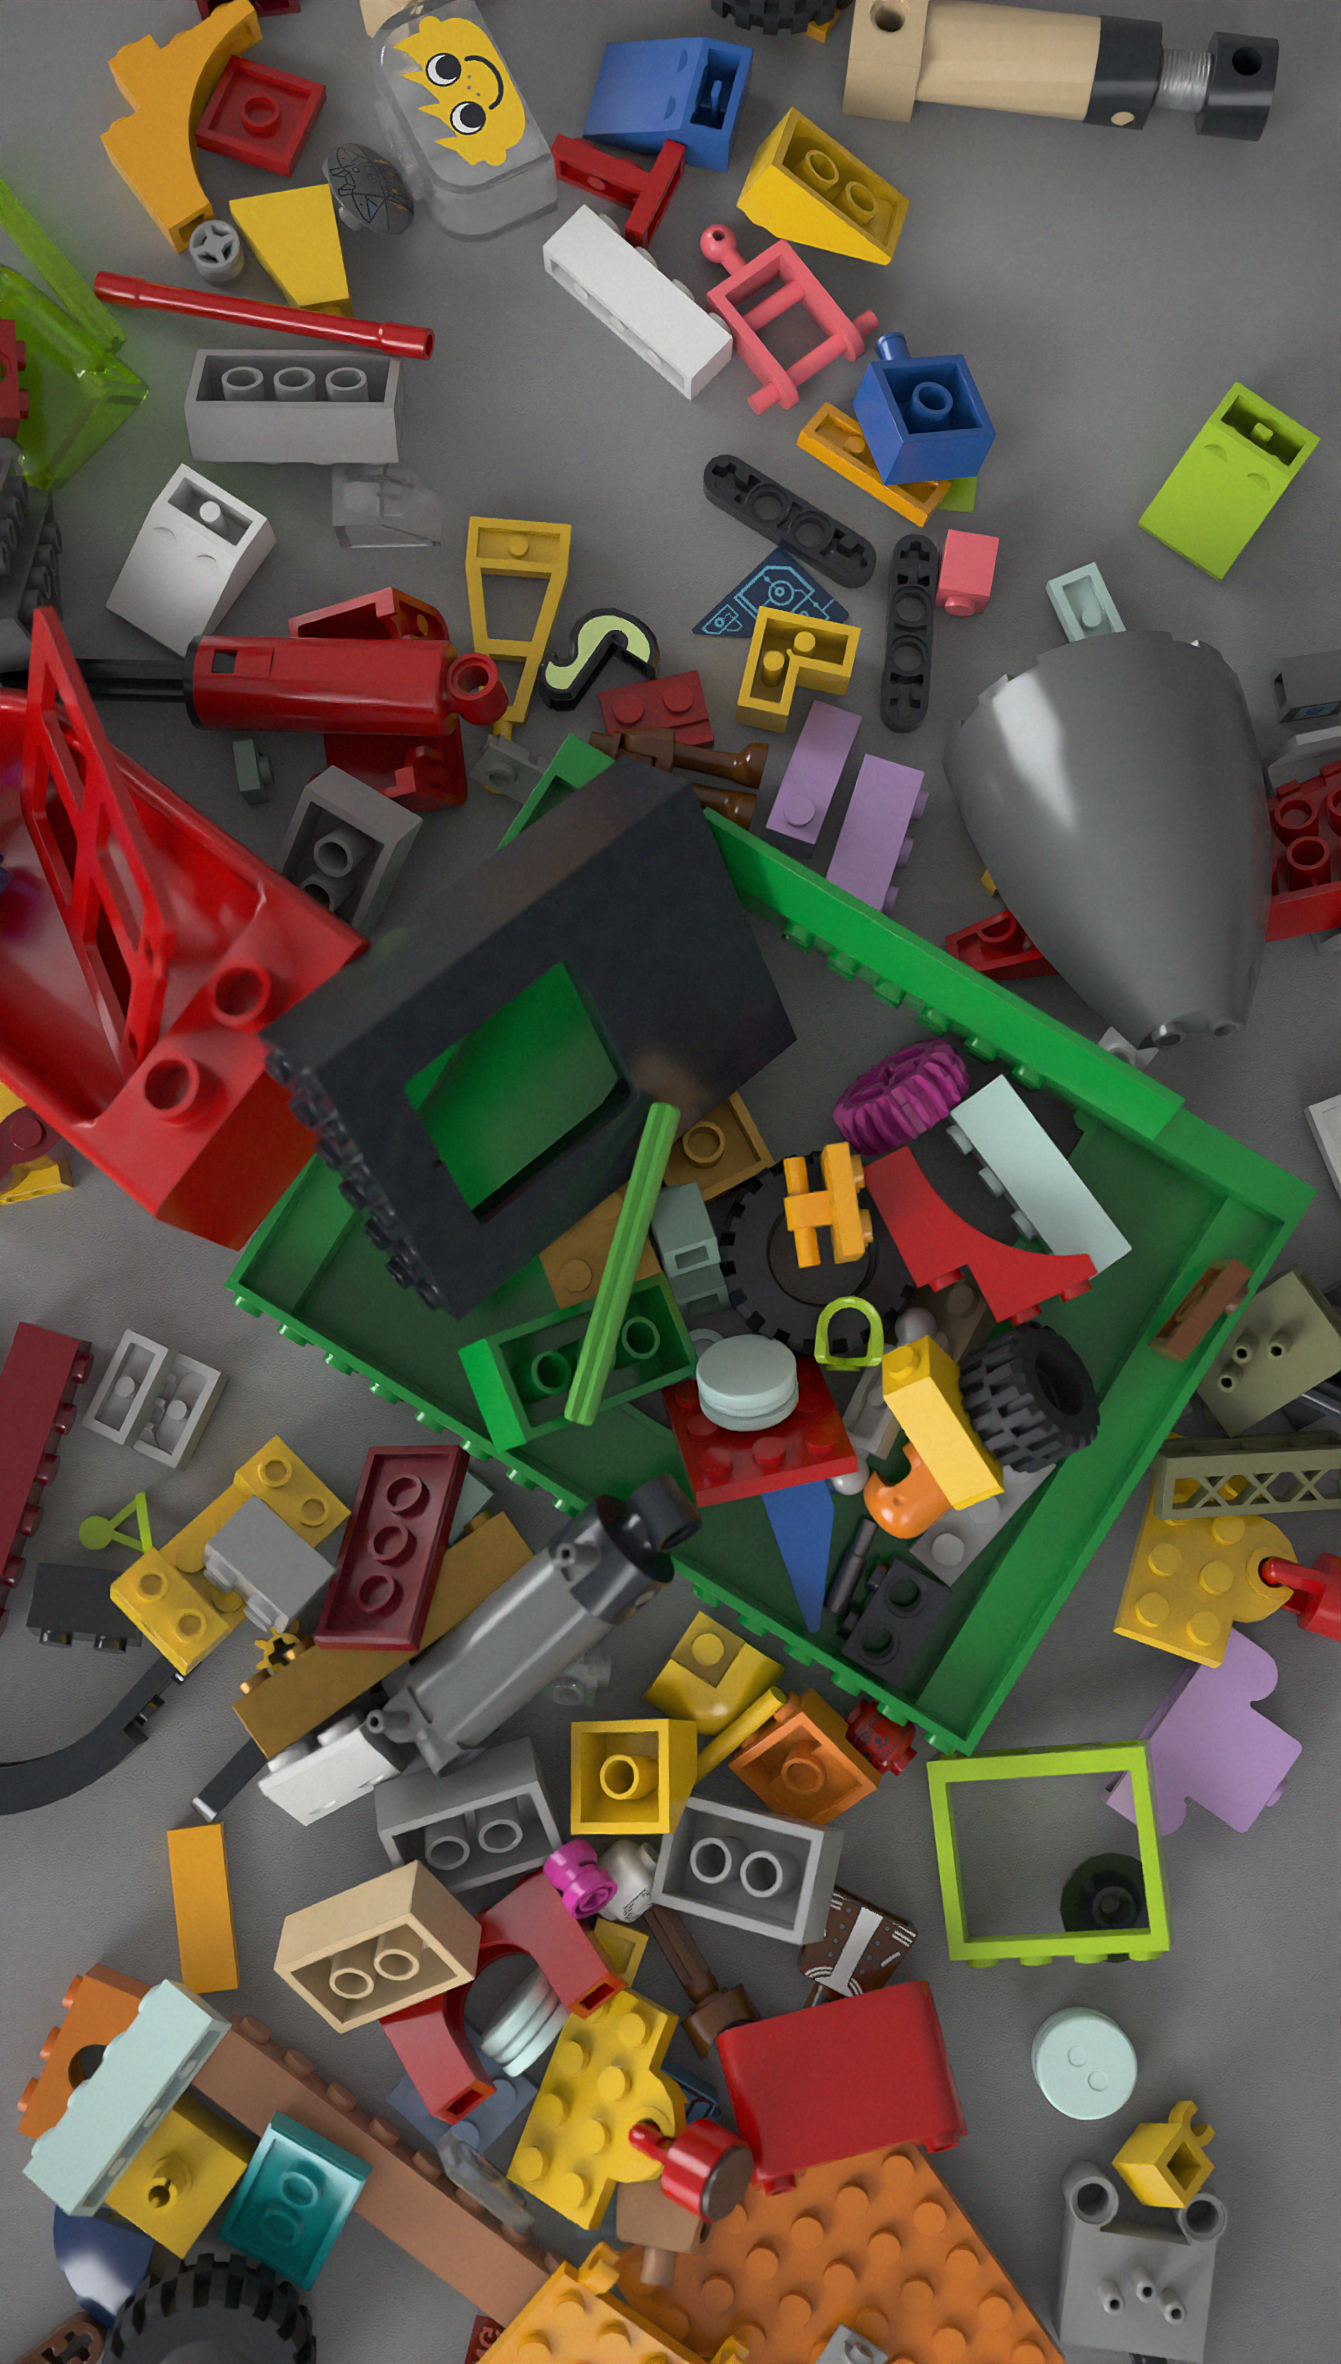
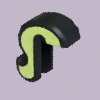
M614 607L593 609L579 618L569 633L568 658L561 660L555 652H549L544 656L538 667L537 678L540 696L546 706L557 712L573 711L577 708L613 655L648 680L657 679L660 670V652L657 639L651 629L634 615Z

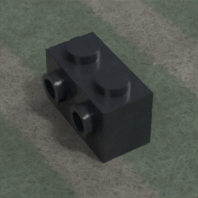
M38 1562L26 1627L34 1636H40V1644L58 1648H71L73 1640L94 1642L93 1649L96 1651L125 1654L127 1646H142L144 1634L110 1598L111 1584L124 1573L123 1571Z

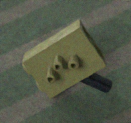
M1299 1260L1259 1286L1196 1388V1391L1203 1399L1201 1408L1209 1422L1216 1429L1223 1427L1230 1438L1238 1435L1294 1399L1341 1422V1386L1327 1380V1378L1341 1370V1318Z

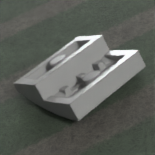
M127 1328L81 1425L123 1446L134 1448L176 1470L185 1471L230 1375Z

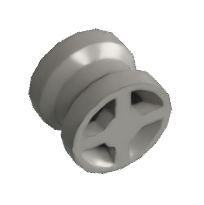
M219 220L206 221L195 228L190 237L189 247L191 255L196 262L197 270L203 280L212 286L218 287L229 286L240 280L245 272L246 258L239 236L234 228L226 222Z

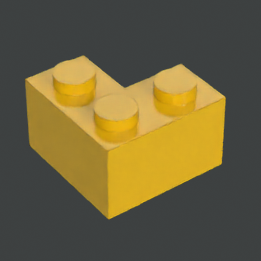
M759 606L737 702L735 723L785 734L796 686L846 696L861 628Z

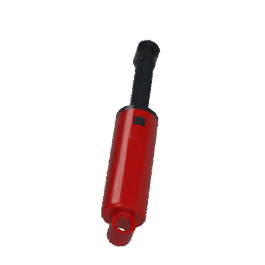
M198 635L194 636L189 643L184 661L74 658L91 701L185 703L190 721L198 730L445 737L454 732L460 714L470 724L477 726L490 725L498 721L505 714L509 704L508 692L494 661L485 654L469 653L459 657L456 648L447 640ZM29 670L0 673V684L2 687L28 691ZM485 686L483 690L477 693H470L477 687ZM56 687L55 701L57 702L58 700H62L58 687Z

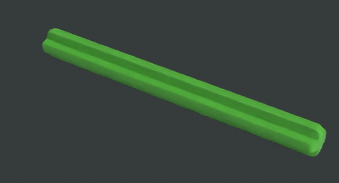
M653 1102L650 1107L564 1412L566 1419L576 1423L592 1425L595 1422L681 1115L679 1108L669 1103Z

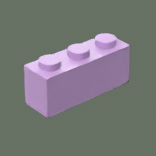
M865 754L826 879L887 917H890L899 887L890 885L895 866L903 869L906 867L914 839L905 837L910 818L920 821L929 791L920 788L925 772Z

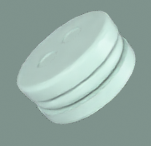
M756 1334L729 1337L710 1346L698 1360L696 1377L699 1387L700 1406L705 1416L720 1427L734 1431L765 1429L783 1421L792 1413L797 1405L799 1389L796 1360L792 1351L777 1339L772 1338L770 1340L763 1335Z
M540 1967L530 1973L509 1995L494 2014L479 2039V2049L488 2057L493 2056L497 2063H501L500 2068L512 2077L522 2073L539 2057L558 2034L571 2014V2011L564 2007Z
M1070 2007L1058 2011L1042 2024L1032 2044L1031 2065L1037 2083L1048 2101L1056 2109L1070 2117L1082 2120L1104 2118L1120 2109L1133 2092L1138 2072L1134 2048L1119 2025L1101 2011L1088 2007Z

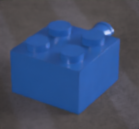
M892 332L882 336L876 342L877 347H874V351L880 361L869 362L852 406L883 484L894 485L976 477L997 434L963 354L912 358L903 334Z

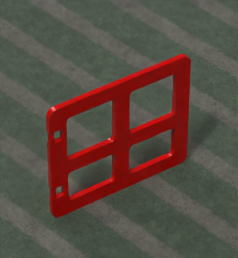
M52 606L41 607L34 610L20 782V806L49 887L125 1085H127L157 1045L169 981L167 971L170 958H173L178 932L177 916L171 896L57 614ZM56 687H58L86 758L85 789L56 718ZM49 767L77 837L78 849L74 884L46 815L45 804ZM111 822L143 901L144 916L141 930L110 854L109 835ZM101 900L132 979L127 1021L96 943Z

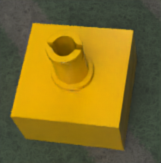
M184 2091L104 2202L183 2259L242 2175L259 2145Z

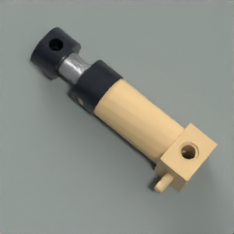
M856 0L841 115L910 123L914 100L1074 119L1081 120L1084 124L1142 131L1152 106H1159L1165 109L1168 107L1174 110L1177 108L1183 111L1185 109L1187 111H1195V133L1197 135L1258 142L1267 122L1277 76L1279 42L1275 38L1215 31L1211 37L1207 52L1202 54V52L1193 53V51L1188 52L1187 50L1184 52V50L1179 51V49L1175 51V49L1170 50L1168 48L1166 50L1162 45V22L1101 14L1098 17L962 0Z

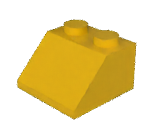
M648 1719L571 1722V1834L675 1833L698 1777L697 1721Z

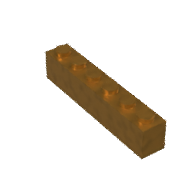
M490 1508L486 1509L463 1526L468 1534L467 1537L451 1548L447 1543L419 1652L456 1626L536 1555V1552L506 1510L495 1516ZM310 1635L283 1654L289 1664L271 1676L267 1669L264 1668L241 1684L238 1688L244 1696L231 1706L266 1758L270 1760L419 1652L322 1650L313 1642V1638Z

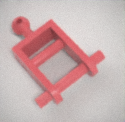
M713 224L703 232L700 239V249L706 259L713 263H721L731 276L707 293L706 313L709 315L713 312L727 323L733 336L732 347L763 385L762 388L747 398L751 409L757 415H760L777 402L783 409L789 410L799 402V394L796 389L799 385L840 355H843L851 362L864 355L865 345L862 339L879 328V321L871 310H867L851 322L785 239H780L747 263L736 249L737 239L733 230L724 224ZM778 276L783 280L786 285L745 315L741 316L735 309ZM799 301L829 339L784 370L755 332Z

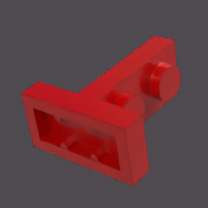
M558 133L550 149L552 177L632 211L625 224V241L634 249L639 246L647 251L684 176L685 146L666 139L650 173L644 171L637 162L631 159H616L599 151L594 144L583 138L571 139Z

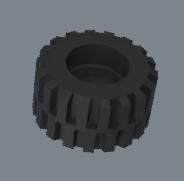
M1036 1321L1024 1322L978 1346L965 1355L966 1360L960 1366L962 1377L959 1378V1389L964 1395V1399H962L964 1410L969 1413L971 1418L969 1423L974 1432H977L984 1447L989 1452L992 1451L996 1459L1004 1466L1010 1465L1013 1471L1019 1473L1025 1471L1028 1474L1034 1473L1091 1445V1441L1096 1439L1098 1435L1097 1426L1100 1425L1101 1415L1097 1407L1099 1406V1400L1093 1387L1094 1383L1083 1361L1071 1348L1070 1343L1063 1336L1059 1337L1051 1327L1047 1325L1042 1326Z

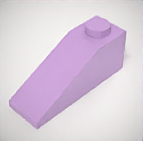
M814 700L766 824L764 842L811 860L863 716Z

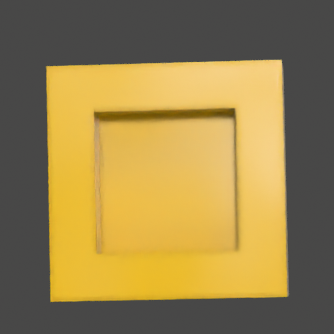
M599 1913L593 1931L627 1982L628 1986L626 1987L631 1989L649 1939V1931L619 1920L609 1921Z

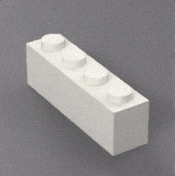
M584 204L543 245L545 271L690 401L732 359L733 336L727 323L717 314L711 312L708 315L695 303L690 290L682 282L676 279L671 282L658 270L653 257L642 247L637 246L634 249L621 237L619 228L605 214L601 213L597 216Z

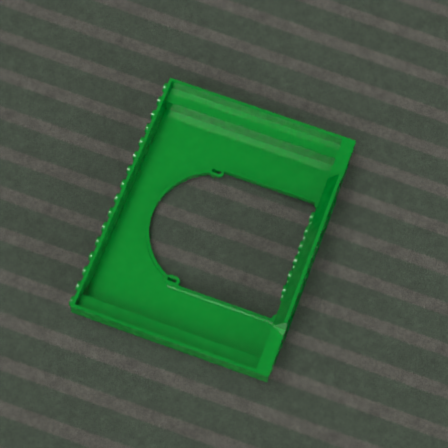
M569 733L496 851L605 770L615 760ZM706 807L703 813L744 912L746 910L754 913L783 932L780 939L795 950L807 955L809 950L813 949L826 957L828 961L825 966L839 977L852 982L857 976L873 986L870 994L883 1004L895 1010L902 1004L919 1014L916 1023L932 1034L943 1038L944 1034L948 1032L963 1041L964 1044L961 1050L976 1061L988 1065L991 1060H994L1010 1071L1006 1078L1015 1085L1030 1093H1034L1036 1088L1041 1089L1074 1111V1125L1082 1133L1066 1160L1132 1247V1250L1089 1280L1093 1287L1092 1289L1066 1302H1062L1057 1293L1038 1303L1043 1313L1025 1321L1026 1323L1036 1321L1042 1326L1047 1325L1054 1329L1059 1337L1063 1336L1070 1343L1071 1348L1083 1361L1094 1383L1093 1387L1099 1400V1406L1097 1407L1101 1417L1100 1425L1097 1426L1098 1435L1095 1440L1091 1441V1445L1054 1463L1057 1466L949 1587L953 1594L897 1687L840 1653L839 1644L843 1638L836 1635V1631L844 1618L843 1615L822 1607L820 1630L809 1633L761 1494L697 1508L671 1428L656 1421L630 1401L596 1414L595 1422L592 1425L573 1423L497 1454L458 1350L490 1335L560 1310L539 1255L459 1321L440 1307L436 1311H432L419 1298L412 1286L404 1290L390 1276L385 1268V1263L390 1260L385 1250L383 1252L380 1251L368 1239L361 1227L367 1220L361 1211L357 1212L347 1203L338 1189V1185L343 1182L337 1170L334 1172L329 1169L315 1152L268 1213L223 1287L236 1294L232 1303L256 1318H260L262 1313L265 1312L279 1321L281 1324L277 1331L289 1340L303 1347L308 1343L313 1346L317 1345L325 1350L326 1354L322 1359L335 1369L349 1376L352 1372L361 1373L371 1379L372 1382L368 1388L376 1395L392 1404H396L398 1400L401 1402L406 1401L418 1410L414 1417L425 1426L438 1433H442L444 1429H450L464 1439L460 1446L471 1455L484 1462H488L490 1458H496L510 1468L506 1475L517 1484L530 1491H534L536 1487L540 1486L555 1495L556 1497L552 1504L572 1518L600 1495L608 1494L626 1502L629 1496L644 1483L660 1475H672L703 1521L701 1528L692 1538L668 1552L671 1556L675 1573L677 1572L692 1582L693 1587L690 1591L695 1596L715 1608H718L723 1601L738 1611L739 1617L737 1621L763 1638H765L768 1631L783 1639V1643L786 1644L783 1650L806 1666L811 1667L815 1660L826 1666L832 1674L830 1680L850 1694L858 1697L860 1692L864 1690L875 1697L874 1700L879 1702L877 1709L894 1722L905 1726L910 1719L927 1730L923 1738L945 1754L952 1756L957 1749L970 1757L1318 1190L1181 1107L1185 1101V1098L724 816ZM561 961L409 1080L405 1086V1092L440 1153L439 1159L445 1162L468 1206L472 1210L604 1103L611 1095L619 1079ZM1020 1233L1012 1245L1014 1248L1027 1252L1048 1255L1036 1237L1028 1242ZM1235 1258L1253 1272L1244 1283L1250 1288V1291L1243 1302L1230 1315L1222 1311L1184 1362L1164 1359L1147 1346L1213 1260ZM1009 1318L999 1323L996 1320L985 1343L1014 1328ZM902 1426L886 1460L870 1454L866 1459L870 1474L876 1470L886 1480L894 1484L904 1480L912 1469L909 1459L902 1450V1447L910 1441ZM863 1489L853 1495H843L840 1493L830 1495L835 1509L823 1603L843 1555L850 1548L861 1519L865 1518L877 1523L866 1507ZM879 1525L866 1556V1566L847 1611L851 1606L860 1610L870 1593L869 1590L864 1588L869 1574L879 1560L888 1563L893 1553L944 1583L909 1552L908 1548L919 1536L901 1539L889 1534ZM908 1579L899 1580L891 1587L889 1599L897 1606H910L919 1596V1586L914 1581ZM880 1626L871 1627L863 1634L861 1644L869 1652L880 1653L889 1647L892 1634L886 1628Z

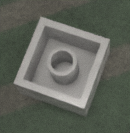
M255 1494L206 1543L201 1561L208 1567L203 1574L214 1587L225 1595L233 1590L248 1604L243 1611L253 1623L265 1632H268L273 1627L280 1635L321 1593L336 1571L330 1563Z

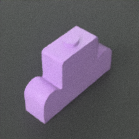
M1233 1627L1230 1630L1223 1664L1214 1669L1189 1660L1135 1738H1150L1162 1836L1175 1832L1182 1825L1186 1816V1803L1184 1799L1187 1796L1240 1833L1247 1832L1264 1806L1271 1807L1281 1797L1287 1785V1781L1283 1778L1302 1751L1299 1741L1250 1706L1251 1701L1264 1699L1274 1690L1278 1681V1669L1274 1659L1265 1650ZM1130 1770L1113 1771L1097 1796L1137 1825Z

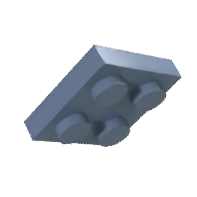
M464 2015V2027L467 2038L497 2091L454 2126L430 2114L408 2072L388 2093L386 2101L466 2175L472 2168L471 2164L474 2166L471 2162L470 2152L479 2160L481 2158L479 2154L484 2155L539 2092L540 2085L525 2071L514 2077L509 2076L500 2068L501 2063H497L493 2056L488 2057L478 2047L479 2039L483 2032ZM458 2140H462V2141H464V2142H466V2143L468 2144V2145H466V2144H464V2143H461V2144H460L461 2149H462L464 2155L462 2154V2152H461V2150H460V2148H459V2146H458Z

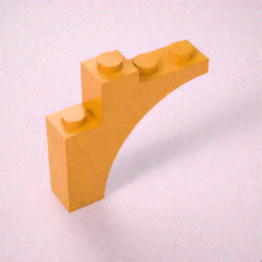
M234 0L231 3H224L218 6L210 17L190 30L179 32L162 49L159 48L151 35L148 34L137 42H131L123 46L117 55L108 61L119 90L135 113L117 119L112 123L108 131L100 135V138L111 163L178 255L189 248L191 234L197 226L206 221L216 220L211 203L204 195L201 187L198 168V147L194 133L231 55L241 57L247 50L263 39L256 11L248 0Z

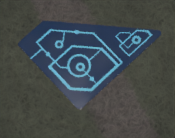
M777 547L692 629V632L696 635L752 638L759 606L841 624L849 617V613L781 547Z

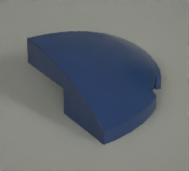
M56 2204L53 2242L59 2269L64 2271L70 2286L76 2294L75 2299L91 2317L110 2329L111 2326L115 2325L117 2311L125 2299L130 2296L136 2297L138 2284L147 2278L157 2240L137 2225L110 2218L111 2209L99 2207L93 2217L71 2216Z

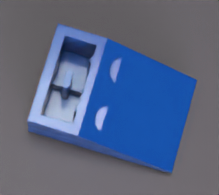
M708 37L607 43L582 138L656 157L659 156L666 139H670L685 146V164L728 173L751 85L753 48Z

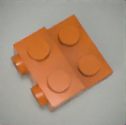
M810 1688L801 1696H798L791 1690L785 1694L787 1702L734 1750L728 1767L773 1812L826 1825L878 1789L882 1775L845 1738L849 1725L813 1688Z

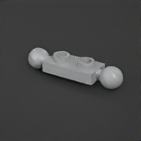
M910 1307L906 1309L902 1316L898 1315L894 1328L898 1342L896 1346L884 1343V1354L926 1335L934 1339L937 1332V1322L933 1314L922 1307ZM882 1362L878 1366L866 1367L842 1418L843 1425L857 1456L858 1472L828 1478L831 1487L843 1495H853L864 1489L870 1475L866 1462L868 1455L886 1460L901 1428L900 1423L883 1398Z

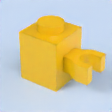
M1178 2100L1170 2111L1168 2123H1140L1111 2162L1142 2205L1187 2208L1215 2167L1200 2147L1207 2145L1216 2132L1211 2125L1195 2124L1191 2130L1190 2120L1198 2110L1193 2101Z

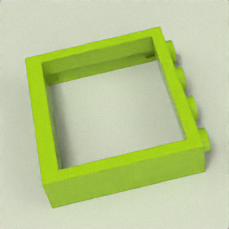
M1150 1738L974 1750L970 1757L962 1752H954L952 1756L945 1753H936L926 1762L950 1961L966 1960L967 1967L987 1968L999 1964L998 1959L1020 1958V1964L1037 1966L1051 1963L1053 1961L1052 1956L1074 1955V1961L1077 1963H1097L1107 1960V1954L1129 1953V1957L1132 1960L1148 1961L1161 1958L1163 1956L1162 1951L1171 1950L1175 1933ZM1130 1770L1150 1928L969 1937L950 1782Z

